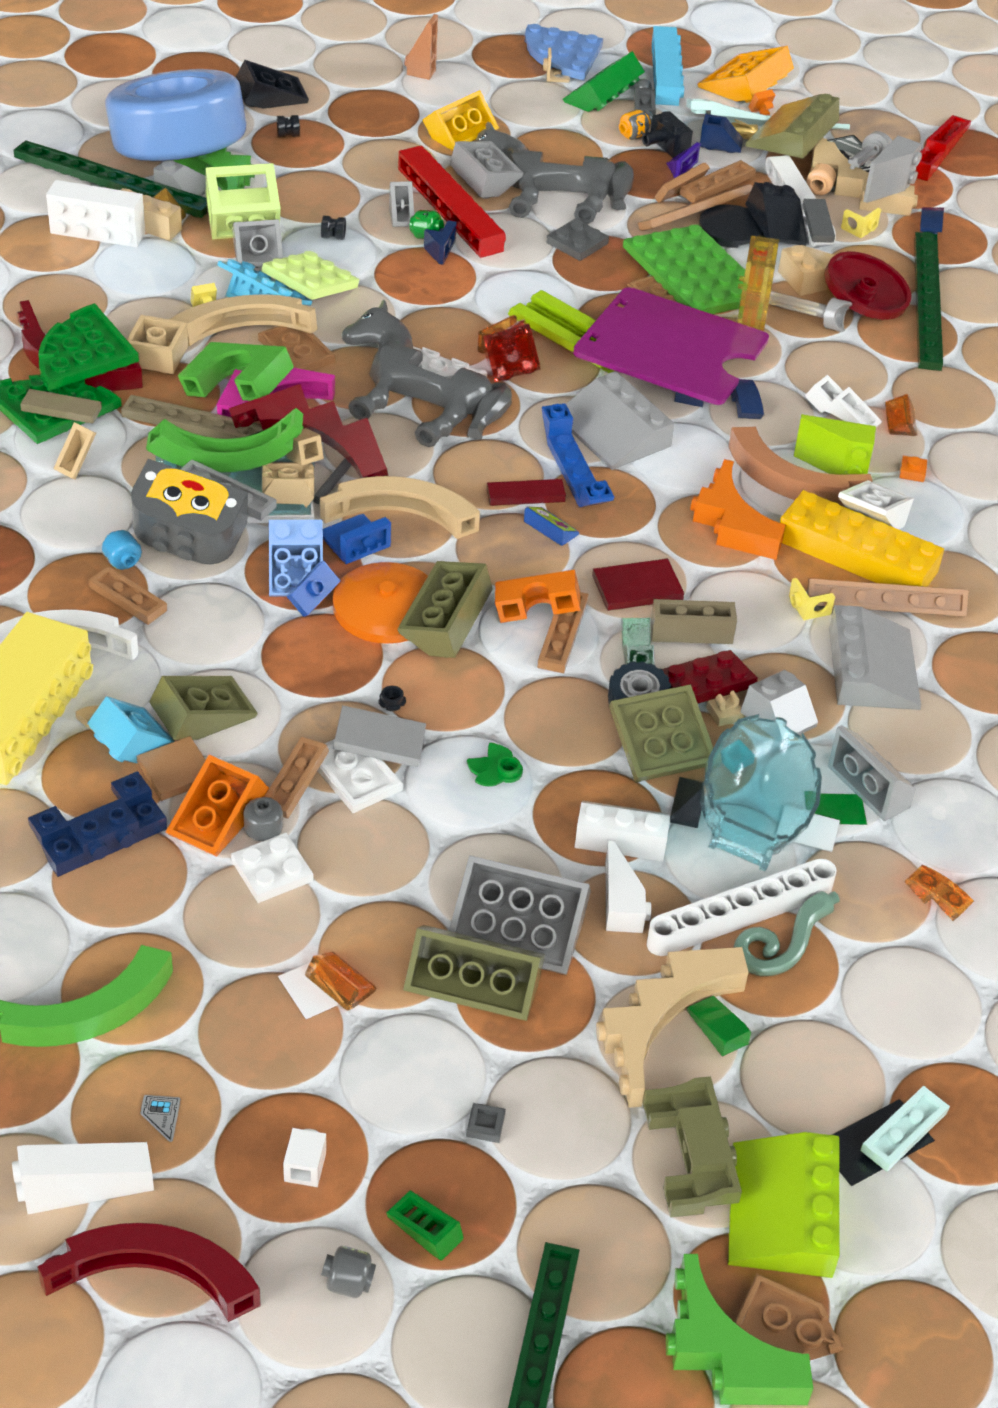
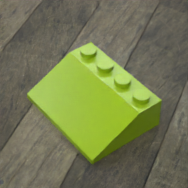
M801 1132L733 1142L732 1146L735 1147L737 1155V1165L735 1168L742 1193L739 1203L730 1204L728 1265L833 1278L840 1257L839 1136Z

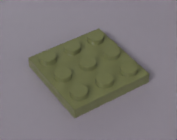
M691 684L610 702L609 708L635 783L716 765L718 759Z

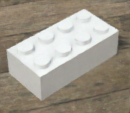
M55 180L46 194L50 233L131 247H137L145 234L143 194Z

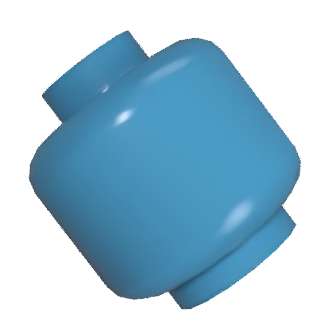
M125 530L109 533L102 543L103 555L114 568L119 570L133 567L139 561L142 554L140 544L131 533Z

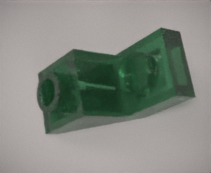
M622 618V649L625 664H630V662L640 663L641 661L655 665L654 645H651L650 618Z

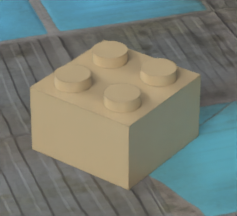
M140 315L127 341L139 353L141 368L174 374L188 348L187 323Z

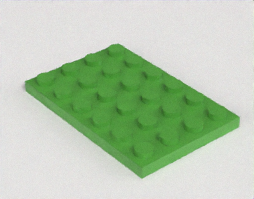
M699 225L673 228L642 236L637 235L623 241V248L651 276L653 275L654 279L661 283L662 287L665 290L667 289L668 293L680 304L710 314L744 308L746 295L751 293L757 294L760 297L759 304L765 303L766 299L764 298L768 291L762 285H751L748 282L749 273Z

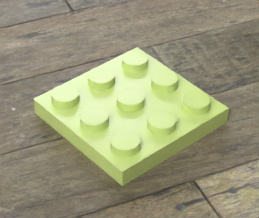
M305 251L302 254L289 255V257L276 258L273 261L265 262L262 265L261 271L311 300L358 288L359 279L351 275V272L334 266L333 262L318 257L317 253L312 251Z

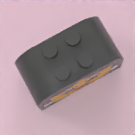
M147 459L131 492L133 530L136 537L142 543L154 547L160 552H168L184 560H192L202 564H217L225 561L232 555L247 525V491L151 459Z

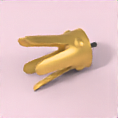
M734 119L736 122L731 123L743 139L749 140L758 131L757 124H747L737 119Z

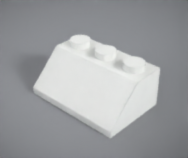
M582 801L577 824L575 848L606 853L608 841H614L623 856L663 862L670 814Z

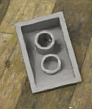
M897 136L870 165L863 202L868 203L903 192L910 184L915 183L918 175L916 167L922 157V153H920L921 143Z

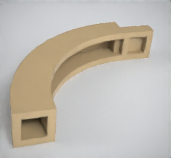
M243 295L218 299L187 309L169 319L187 323L188 346L214 333L250 325L284 326L308 333H313L317 330L315 308L302 305V300L299 298L281 295Z
M395 476L360 478L339 483L338 492L320 498V518L324 523L364 511L398 510L414 513L433 520L447 529L456 539L479 531L480 511L473 504L447 488L423 480Z

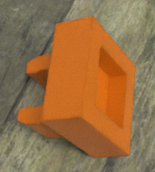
M773 90L754 93L749 104L751 112L759 111L760 114L770 115L768 109H773L772 102L776 96Z

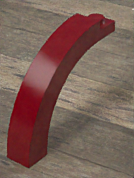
M122 1223L84 1231L65 1239L66 1253L54 1255L43 1264L37 1266L40 1284L46 1296L93 1274L119 1268L137 1267L165 1271L193 1283L210 1296L228 1322L261 1306L260 1287L245 1267L229 1252L198 1234L162 1224Z

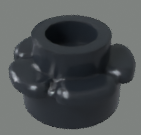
M387 686L382 689L379 695V705L388 711H397L406 704L404 692L398 686Z

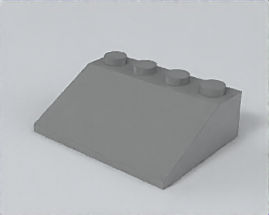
M617 371L596 378L566 403L573 417L572 433L611 470L671 447L674 422Z
M834 605L829 633L837 705L920 710L921 701L910 629L863 607Z
M469 855L449 931L545 954L543 970L567 975L584 921L591 893L590 885Z

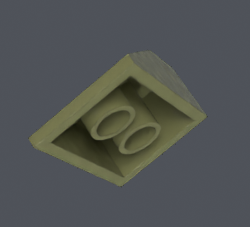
M162 676L149 701L174 740H181L189 736L192 740H199L256 718L258 714L232 676Z

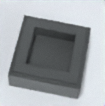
M473 1103L466 1137L499 1143L506 1109Z

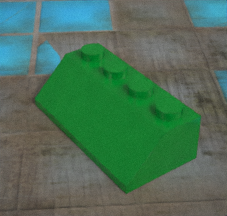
M631 51L563 98V101L587 112L594 108L599 111L628 90L629 86L631 87L640 80L639 76L645 71L633 51Z

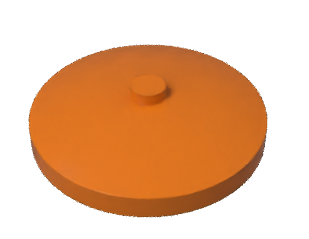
M393 562L371 563L355 568L344 575L334 589V615L346 631L363 640L386 644L409 641L399 634L398 627L428 575L414 567Z

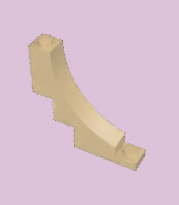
M823 137L814 146L811 169L820 163L828 164L834 168L837 175L834 195L860 198V210L874 211L880 208L883 213L910 216L912 208H916L918 195H914L915 186L912 185L903 192L868 203L863 202L869 173L861 168L851 169V164L848 163V159L837 148L835 142H829Z

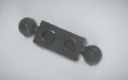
M641 79L637 82L636 88H634V110H641L646 113L652 123V116L656 114L655 89H652L649 80Z

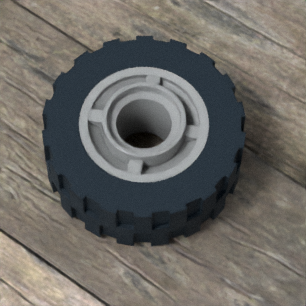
M641 661L640 663L630 662V664H623L610 677L608 703L610 705V702L614 700L671 689L669 677L664 674L661 668H657L654 664H647Z

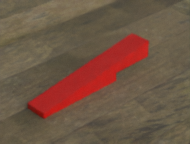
M952 115L927 139L925 147L920 151L922 157L916 167L918 179L924 181L930 179L970 127L971 120Z

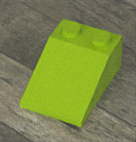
M801 414L794 457L828 474H867L874 447L876 426Z

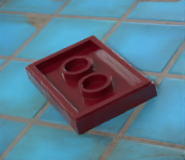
M668 558L593 569L592 576L607 611L652 605L654 599L684 600V591Z

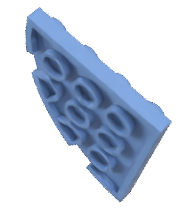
M528 24L525 32L527 50L536 61L543 65L544 58L548 57V48H551V69L562 70V75L580 80H585L603 46V38H599L596 35H583L576 31L567 32L556 27L546 28L541 27L539 24Z

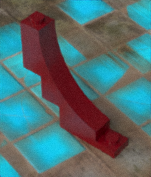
M300 384L228 408L235 429L247 427L256 421H260L263 430L272 427L297 408L303 413V429L307 428L320 434L321 442L329 445L345 457L354 467L360 478L388 476L387 467L368 418L343 426L334 401L309 408Z

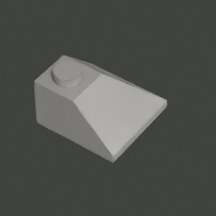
M173 160L163 161L154 168L155 182L199 196L205 194L206 176Z
M279 219L233 223L232 232L237 262L242 264V261H245L258 268L262 267L265 262L273 261L276 258H283Z

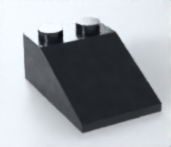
M248 60L243 61L236 75V79L241 86L242 99L249 107L256 106L265 109L305 104L309 101L299 78Z
M755 182L745 205L767 240L806 246L807 237L801 202L794 188L789 185L778 186L769 182Z

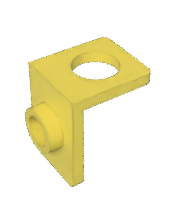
M877 208L865 217L846 209L843 214L841 228L859 238H863L878 227L881 209ZM849 217L855 219L857 223L856 228H852L849 226Z
M797 578L792 579L789 592L792 607L796 608L803 621L828 616L832 613L835 600L833 593L809 598ZM827 602L822 610L814 611L818 603Z

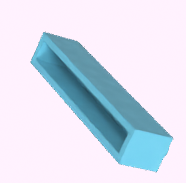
M653 26L651 46L655 104L679 106L680 98L684 97L681 35H677V27Z

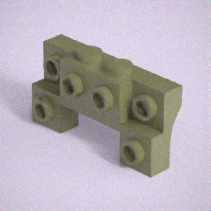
M711 1076L694 1078L672 1087L645 1090L642 1103L649 1130L675 1127L687 1173L685 1175L665 1177L663 1190L670 1218L704 1214L705 1207L739 1203L742 1191L735 1168L737 1165L736 1150L734 1146H729L727 1138L729 1137L728 1120L726 1117L721 1116Z

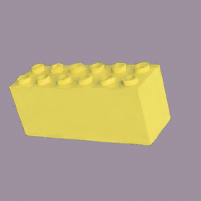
M26 612L0 644L1 784L8 785L12 778L20 773L23 763L29 756L34 754L43 736L49 734L52 724L58 717L63 715L65 707L72 698L77 696L79 688L84 681L91 677L93 664H91V644L88 640L87 630Z

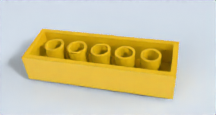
M805 490L800 493L780 519V523L786 524L783 544L879 584L928 587L939 571L945 549Z

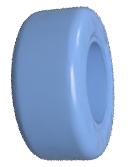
M188 69L152 74L117 86L107 95L105 100L113 146L119 154L130 159L168 161L201 156L219 151L236 143L246 131V118L240 83L236 77L224 71Z

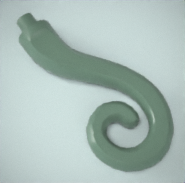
M820 891L808 898L796 915L788 949L776 958L762 960L753 956L748 950L750 943L761 941L765 943L763 956L766 959L776 955L780 949V943L774 932L763 927H751L739 934L733 948H743L748 973L767 977L779 975L790 970L804 954L814 924L833 913L834 905L840 902V898L835 891L829 894Z

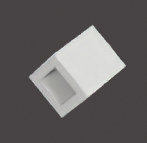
M292 1129L283 1162L284 1182L318 1187L326 1156V1133H320L314 1129Z

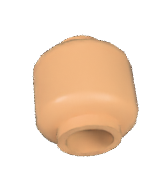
M820 163L811 169L806 183L815 195H825L831 191L836 182L837 175L832 166Z

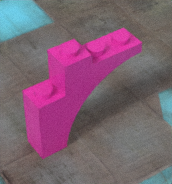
M293 368L271 392L274 393L300 384L306 399L333 400L335 396V375ZM235 369L217 403V414L231 417L228 408L248 402L242 400L234 381L243 370Z

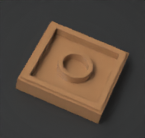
M190 736L137 755L138 765L161 801L189 791L206 761Z

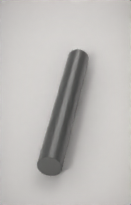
M346 458L315 493L314 503L320 504V498L327 496L352 466Z

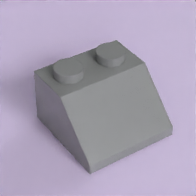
M786 670L750 685L740 713L781 744L817 727L818 724L806 685L798 680L794 674Z

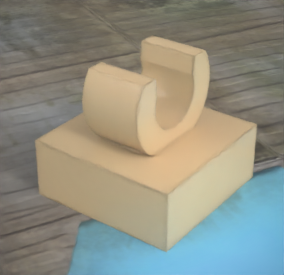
M731 691L730 695L723 697L721 694H718L715 699L707 701L706 708L718 727L744 720V715L740 713L742 708L739 704L740 700L734 691Z

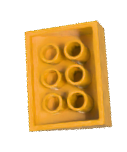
M788 45L740 53L697 83L698 88L736 102L745 100V103H749L754 93L766 91L767 88L776 85L779 79L787 77V73L794 69Z

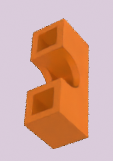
M575 569L495 582V605L500 623L527 619L528 610L538 603L550 604L554 615L580 611V588Z

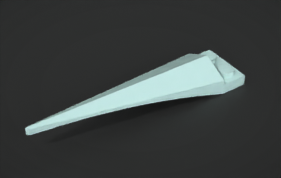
M687 98L686 107L691 109V112L726 117L730 123L736 122L734 119H737L747 124L763 126L771 117L730 107L708 99ZM836 123L831 129L850 130V124Z

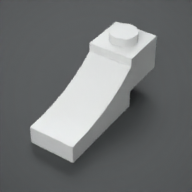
M828 375L816 383L805 395L820 413L826 411L844 421L876 426V428L882 422L850 387L843 391Z

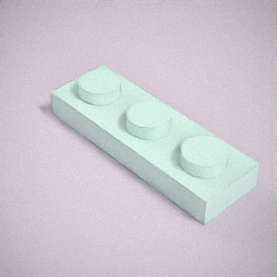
M923 1086L863 1143L860 1151L888 1172L947 1114L950 1106Z

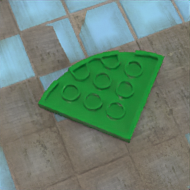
M95 303L70 313V318L63 323L57 322L45 335L38 353L40 376L48 391L139 362V353Z
M29 375L28 380L12 382L11 378L0 380V411L36 444L69 431L74 422L79 425L86 422L21 411V402L29 389L100 401L102 409L97 417L122 407L121 398L102 386L95 388L86 385L85 380L50 391L44 385L40 375Z

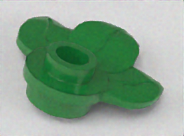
M489 743L488 757L467 759L468 768L477 775L475 783L482 786L490 787L497 786L502 782H516L523 775V767L520 761L513 757L512 751L497 743Z

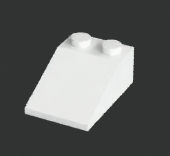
M868 480L841 491L838 496L846 508L884 522L896 529L905 526L914 499Z

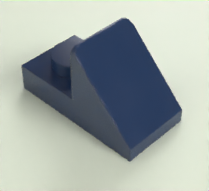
M448 220L445 227L441 228L440 231L424 230V248L438 264H444L456 241L457 222Z

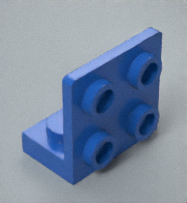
M359 514L324 528L323 540L345 564L391 547V522L386 517L371 522L364 514Z

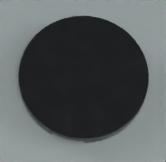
M730 204L713 206L706 209L699 219V226L720 246L738 248V245L748 243L753 245L763 237L762 230L746 207Z

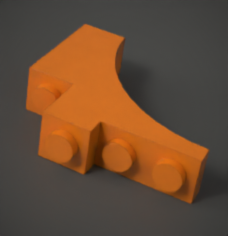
M724 459L721 468H716L714 483H710L708 488L702 487L699 495H694L690 510L694 511L693 522L715 527L714 534H718L716 545L777 560L786 524L779 523L760 514L742 499L732 479L734 461Z

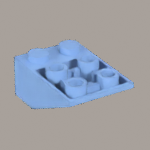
M269 520V597H286L319 562L323 561L322 520Z

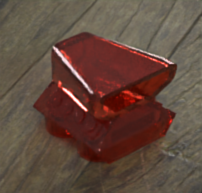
M525 319L520 320L503 331L483 336V347L494 382L507 381L512 377L531 374L541 369L532 330Z

